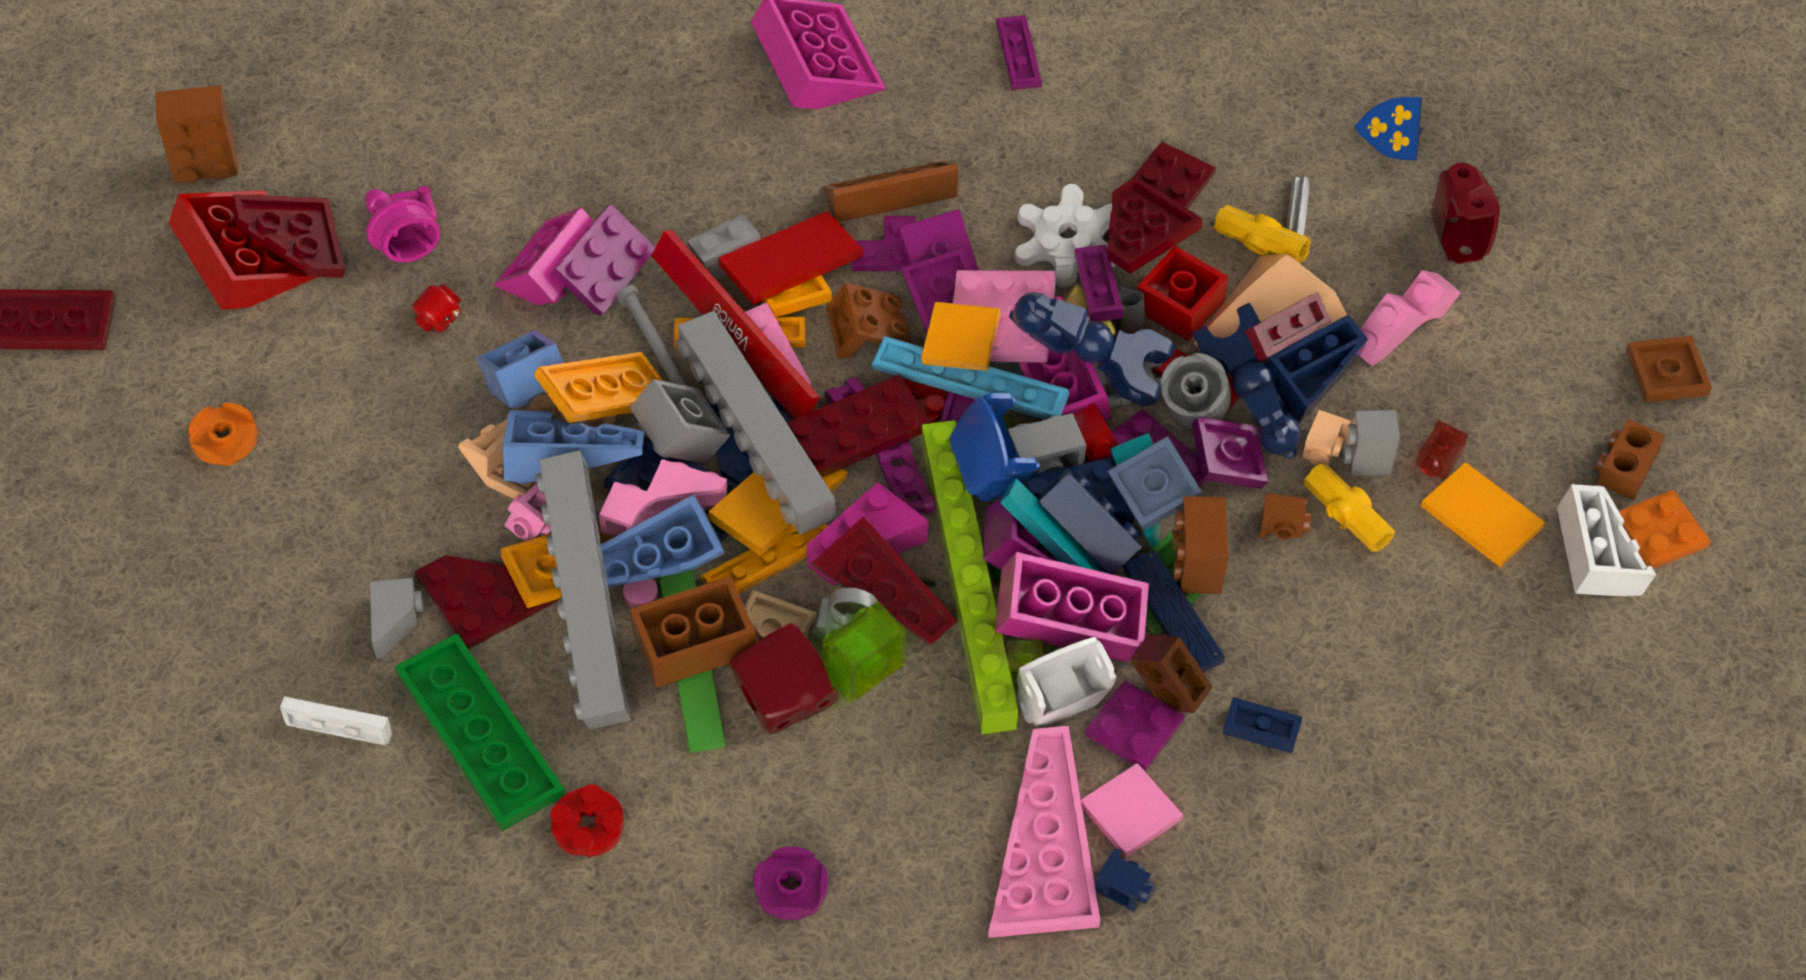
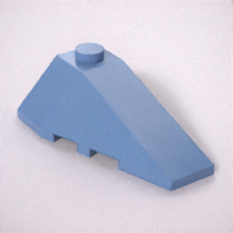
M509 410L503 442L504 481H515L520 484L537 482L536 473L541 472L540 459L579 450L587 463L588 469L640 456L643 451L644 431L607 423L598 427L585 425L584 421L569 423L555 419V413L546 411Z
M694 494L601 544L608 587L692 571L725 553L713 526Z

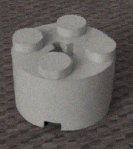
M1202 353L1187 357L1181 356L1173 360L1166 367L1162 375L1161 393L1169 416L1180 426L1192 429V423L1198 416L1222 420L1228 412L1231 404V390L1223 366L1213 357Z

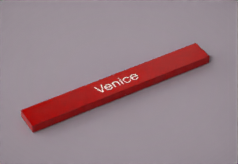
M664 230L651 257L702 315L712 311L716 313L756 377L793 419L812 412L820 396L673 230Z

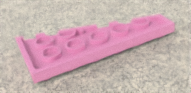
M1069 726L1038 728L1032 731L999 888L989 926L988 938L1100 927V915Z

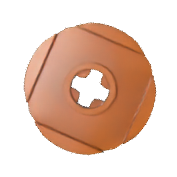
M222 403L223 407L212 409L211 406L199 411L189 424L188 434L191 448L195 455L206 463L231 466L238 460L246 457L257 443L258 429L253 416L248 409L235 403ZM226 430H229V435L226 437L218 438L216 435L217 432L224 433Z

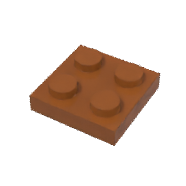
M1692 336L1628 343L1626 353L1645 403L1709 396L1712 387Z

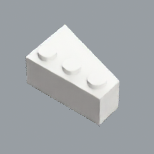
M1571 484L1559 503L1557 511L1575 594L1642 596L1656 576V573L1651 566L1646 567L1638 553L1640 546L1635 539L1631 540L1623 528L1622 525L1625 521L1605 487Z

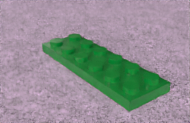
M457 633L394 666L396 675L501 831L566 795L565 789Z

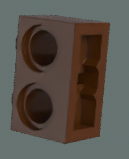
M1148 634L1130 658L1131 663L1154 697L1178 712L1195 713L1213 688L1180 636Z

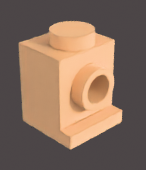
M1319 410L1307 436L1303 458L1308 459L1315 466L1320 463L1329 465L1332 456L1339 457L1342 445L1346 442V428L1351 423V420Z

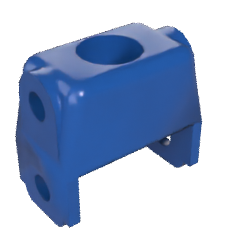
M989 393L979 396L965 410L949 437L966 490L971 495H977L981 501H992L1002 497L1008 484L1016 478L1022 483L1040 468L1039 462H1036L1035 458L1017 457L1003 419V415L1016 403L1015 397H1012L1009 393Z

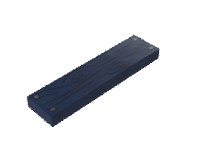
M1149 551L1126 562L1123 570L1129 579L1149 583L1147 607L1160 624L1164 633L1167 636H1180L1203 672L1224 663V654L1156 551Z

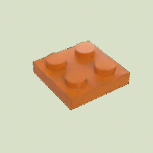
M1674 490L1619 511L1625 521L1622 525L1631 540L1635 539L1640 546L1639 555L1646 565L1651 566L1653 569L1707 548L1711 542Z

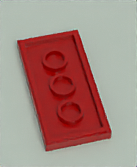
M826 211L718 257V266L754 305L862 258L863 249L836 219Z

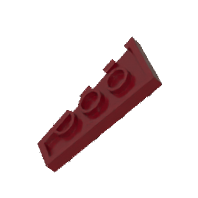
M864 516L811 563L813 567L844 588H857L872 594L878 601V611L929 645L937 641L957 622L956 618Z

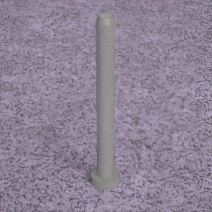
M634 285L622 288L617 294L620 305H627L671 383L688 386L639 302L641 294L638 288Z

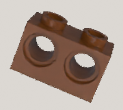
M1627 419L1622 430H1614L1607 447L1611 448L1610 453L1603 452L1597 462L1595 471L1600 474L1596 484L1634 500L1660 452L1666 435Z

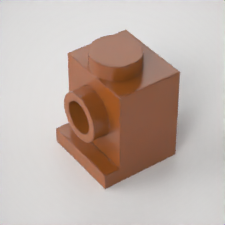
M1266 493L1259 538L1266 539V535L1269 533L1274 534L1279 539L1289 540L1293 537L1301 538L1302 533L1309 534L1312 513L1306 512L1307 499Z

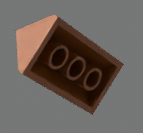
M938 161L824 185L822 188L832 216L837 222L955 198L957 197L958 167L957 163Z

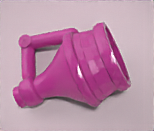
M420 186L417 190L394 193L390 196L378 189H372L366 194V207L373 215L366 228L367 239L374 249L382 251L391 260L412 262L423 258L437 246L441 236L440 227L436 222L437 213L428 186Z

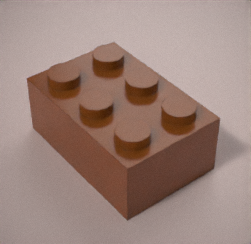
M221 85L156 92V122L174 182L193 183L196 180L209 178L224 180L229 176L238 175L237 145Z
M731 576L630 609L632 632L655 688L727 665L737 654L756 644L755 630Z

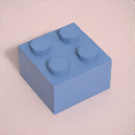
M536 330L476 358L492 395L510 408L525 406L532 401V397L542 392L546 393L534 377L538 367L563 363L556 343Z

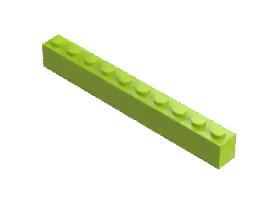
M956 421L922 424L921 447L931 495L935 504V514L981 734L1017 730L1018 706L1001 633L995 632L997 609L987 563L983 559L984 550L972 495L966 490L949 441V437L956 427Z

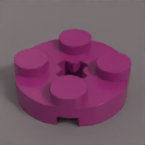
M782 847L773 851L772 856L757 865L753 878L754 894L762 910L767 914L783 920H799L815 914L825 901L828 893L827 870L823 863L821 865L814 858V854L807 849ZM788 877H795L796 883L801 885L793 890H788L786 887L781 886V883H786Z

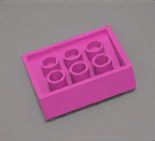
M812 0L762 1L751 20V24L793 107L820 109L886 89L842 4Z

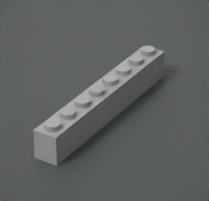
M712 311L679 324V339L676 340L679 354L683 359L688 358L690 361V368L696 381L702 380L709 402L712 405L717 404L719 407L721 420L726 428L731 427L734 431V438L740 451H746L750 456L749 461L754 473L757 476L762 475L769 497L772 500L777 499L779 502L780 511L786 524L792 523L800 535L835 520V497L716 313Z
M580 450L540 459L541 472L536 473V479L540 493H545L547 504H542L541 509L545 524H550L552 535L547 536V545L550 556L556 557L557 567L552 568V576L556 589L561 588L562 600L557 601L561 621H566L568 632L563 633V642L566 653L572 654L573 665L568 666V673L572 687L577 686L579 698L574 699L577 719H583L588 729L632 721L587 463Z

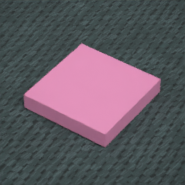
M1138 763L1081 799L1082 809L1112 844L1121 850V854L1125 858L1183 819V814Z

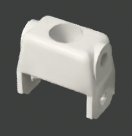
M1096 637L1051 652L1020 667L1017 675V702L1025 720L1028 723H1033L1037 728H1043L1096 706L1114 685L1116 675L1113 664L1101 642L1097 641Z

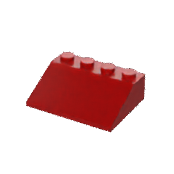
M265 190L178 194L168 224L221 310L249 308L317 278L309 276L236 227L231 206L233 194L268 196Z

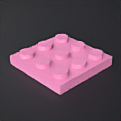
M957 270L953 304L1000 308L1001 318L990 362H1047L1049 349L1018 328L1009 318L1011 310H1014L1018 299L1027 293H1043L1047 297L1054 299L1055 271Z

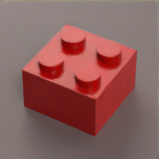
M1174 246L1139 283L1137 290L1144 294L1146 317L1189 342L1193 337L1192 332L1202 327L1225 301L1229 276L1179 247Z

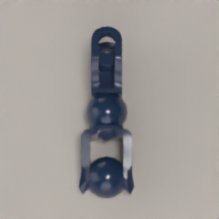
M1027 293L1018 299L1014 310H1011L1009 318L1023 332L1028 333L1030 337L1054 353H1070L1074 350L1076 356L1084 362L1098 363L1097 369L1106 373L1112 388L1120 397L1141 406H1151L1158 402L1161 393L1160 384L1146 374L1143 363L1145 360L1160 364L1172 358L1175 345L1170 339L1151 329L1139 330L1134 334H1127L1119 330L1113 335L1111 329L1104 323L1097 321L1088 322V311L1085 308L1059 299H1051L1043 293Z
M1248 302L1237 308L1236 311L1240 324L1237 331L1231 336L1225 338L1214 337L1207 326H1202L1192 333L1201 353L1216 359L1223 366L1225 373L1232 375L1235 393L1244 400L1260 426L1259 439L1264 449L1272 454L1292 459L1297 454V447L1301 440L1300 424L1295 418L1288 415L1284 402L1275 387L1273 371L1263 363V360H1258L1246 335L1245 330L1261 322L1252 305Z

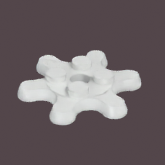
M1068 184L1062 189L1060 203L1057 206L1040 209L1033 204L1023 205L1017 214L1018 222L1022 226L1031 229L1034 237L1016 248L1013 256L1014 260L1022 266H1029L1039 261L1049 262L1054 267L1056 285L1061 288L1073 286L1077 281L1074 249L1105 244L1108 246L1103 236L1109 229L1112 204H1107L1099 209L1083 206L1084 195L1081 188L1075 184ZM1068 227H1071V230L1076 232V235L1072 238L1066 239L1060 236L1063 231L1068 230Z

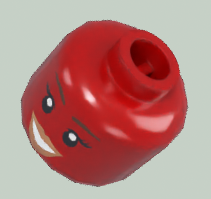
M441 284L439 287L430 285L412 304V309L417 315L413 321L427 333L431 329L440 333L444 332L461 314L459 306L461 299L444 284Z

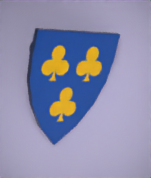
M1400 97L1382 102L1365 113L1354 127L1381 154L1389 158L1417 161L1419 135L1422 133V127L1420 126L1422 97Z

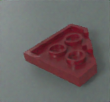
M1136 176L1112 192L1110 234L1107 246L1108 260L1131 274L1203 228L1202 218Z
M233 194L231 206L237 228L311 277L343 278L346 268L328 198Z
M444 555L415 571L418 581L454 633L459 635L468 649L558 601L556 599L527 608L506 565Z

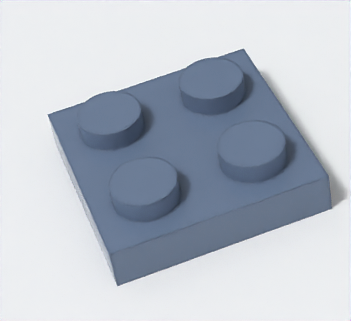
M1168 437L1108 471L1112 481L1143 531L1174 514L1175 510H1181L1184 496L1203 497L1201 489Z

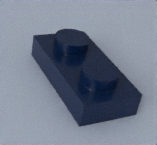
M1233 697L1223 734L1293 753L1303 717Z

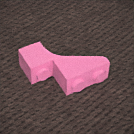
M1422 270L1403 296L1386 293L1360 328L1368 339L1360 357L1371 366H1374L1388 356L1420 325L1428 320L1441 318L1445 315L1461 292L1438 273Z
M662 459L647 491L641 490L638 486L632 484L625 485L614 482L599 513L600 532L616 537L693 494L704 510L712 509L727 496V479L720 477L714 472H703L690 468L681 462H670Z

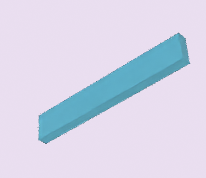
M886 336L883 337L872 362L874 370L894 376L900 374L902 378L973 399L989 393H1009L1016 400V403L1010 410L1044 420L1051 416H1061L1070 395L1066 388L990 366L988 371L924 365L921 360L924 347Z

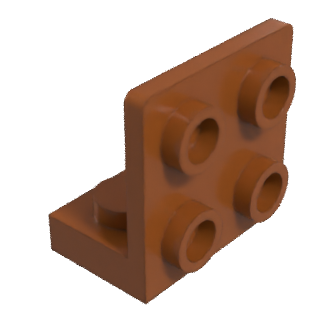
M845 283L826 306L838 358H850L863 345L865 340L881 344L884 336L912 344L902 300L897 295Z

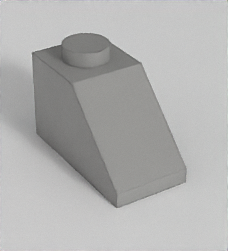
M413 578L370 582L371 642L376 658L384 657L417 625V612L424 611L422 591L415 590Z

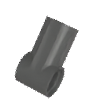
M1116 281L1123 308V318L1117 319L1119 329L1129 333L1142 330L1147 324L1144 294L1137 289H1127Z

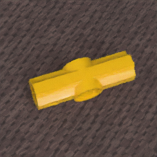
M1226 204L1225 207L1220 208L1215 217L1214 229L1216 232L1242 242L1245 247L1259 255H1268V253L1272 255L1288 254L1298 263L1306 260L1309 254L1311 244L1309 237L1282 227L1279 222L1267 215L1258 213L1254 216Z
M1318 464L1305 477L1303 485L1326 507L1328 517H1334L1342 525L1340 526L1341 529L1348 528L1371 552H1378L1394 538L1395 530L1372 509L1371 500L1365 491L1357 486L1351 488L1327 464Z

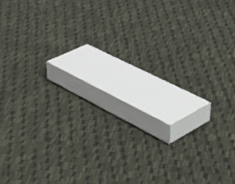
M285 696L280 705L287 726L381 745L388 744L392 735L388 717Z

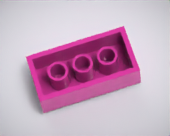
M1016 552L1002 566L995 632L1062 648L1096 637L1097 641H1100L1110 659L1129 662L1145 639L1149 583Z

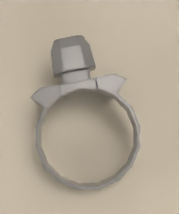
M857 588L838 589L832 593L830 598L822 597L818 619L814 621L812 626V634L822 640L830 638L841 647L849 649L852 629L867 628L875 623L879 608L877 599L872 594ZM840 602H854L869 608L872 612L865 615L842 614L833 605Z

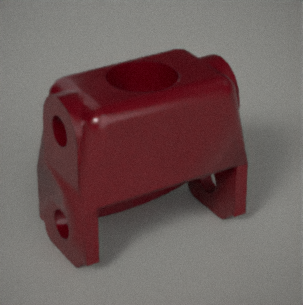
M1465 162L1453 164L1449 170H1444L1439 175L1431 210L1433 222L1448 261L1453 260L1457 264L1480 261L1485 255H1489L1493 247L1498 229L1500 205L1492 187L1476 166ZM1458 218V221L1451 223L1447 219ZM1469 247L1472 253L1468 255L1462 254L1460 248Z
M789 623L766 635L752 647L737 654L729 662L737 685L762 727L770 734L778 733L795 723L806 720L832 707L838 701L839 693L835 687L831 686L828 673L821 658L810 641L800 631L797 623Z

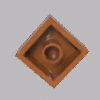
M1184 496L1182 509L1175 510V529L1172 530V550H1176V559H1173V579L1179 580V588L1183 593L1222 594L1229 557L1226 497Z

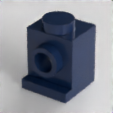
M1114 848L1097 875L1095 890L1097 893L1135 912L1140 902L1145 905L1149 902L1155 891L1156 884L1150 882L1151 874L1146 872L1143 866L1137 862H1127L1122 859L1121 850Z

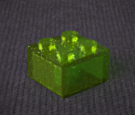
M878 601L869 608L860 609L851 621L841 628L832 629L823 640V664L830 682L850 704L905 665L906 629Z

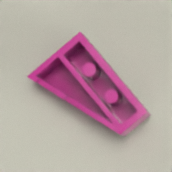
M877 482L807 544V566L833 586L837 582L813 567L811 563L863 516L898 555L909 548L928 542L929 521Z

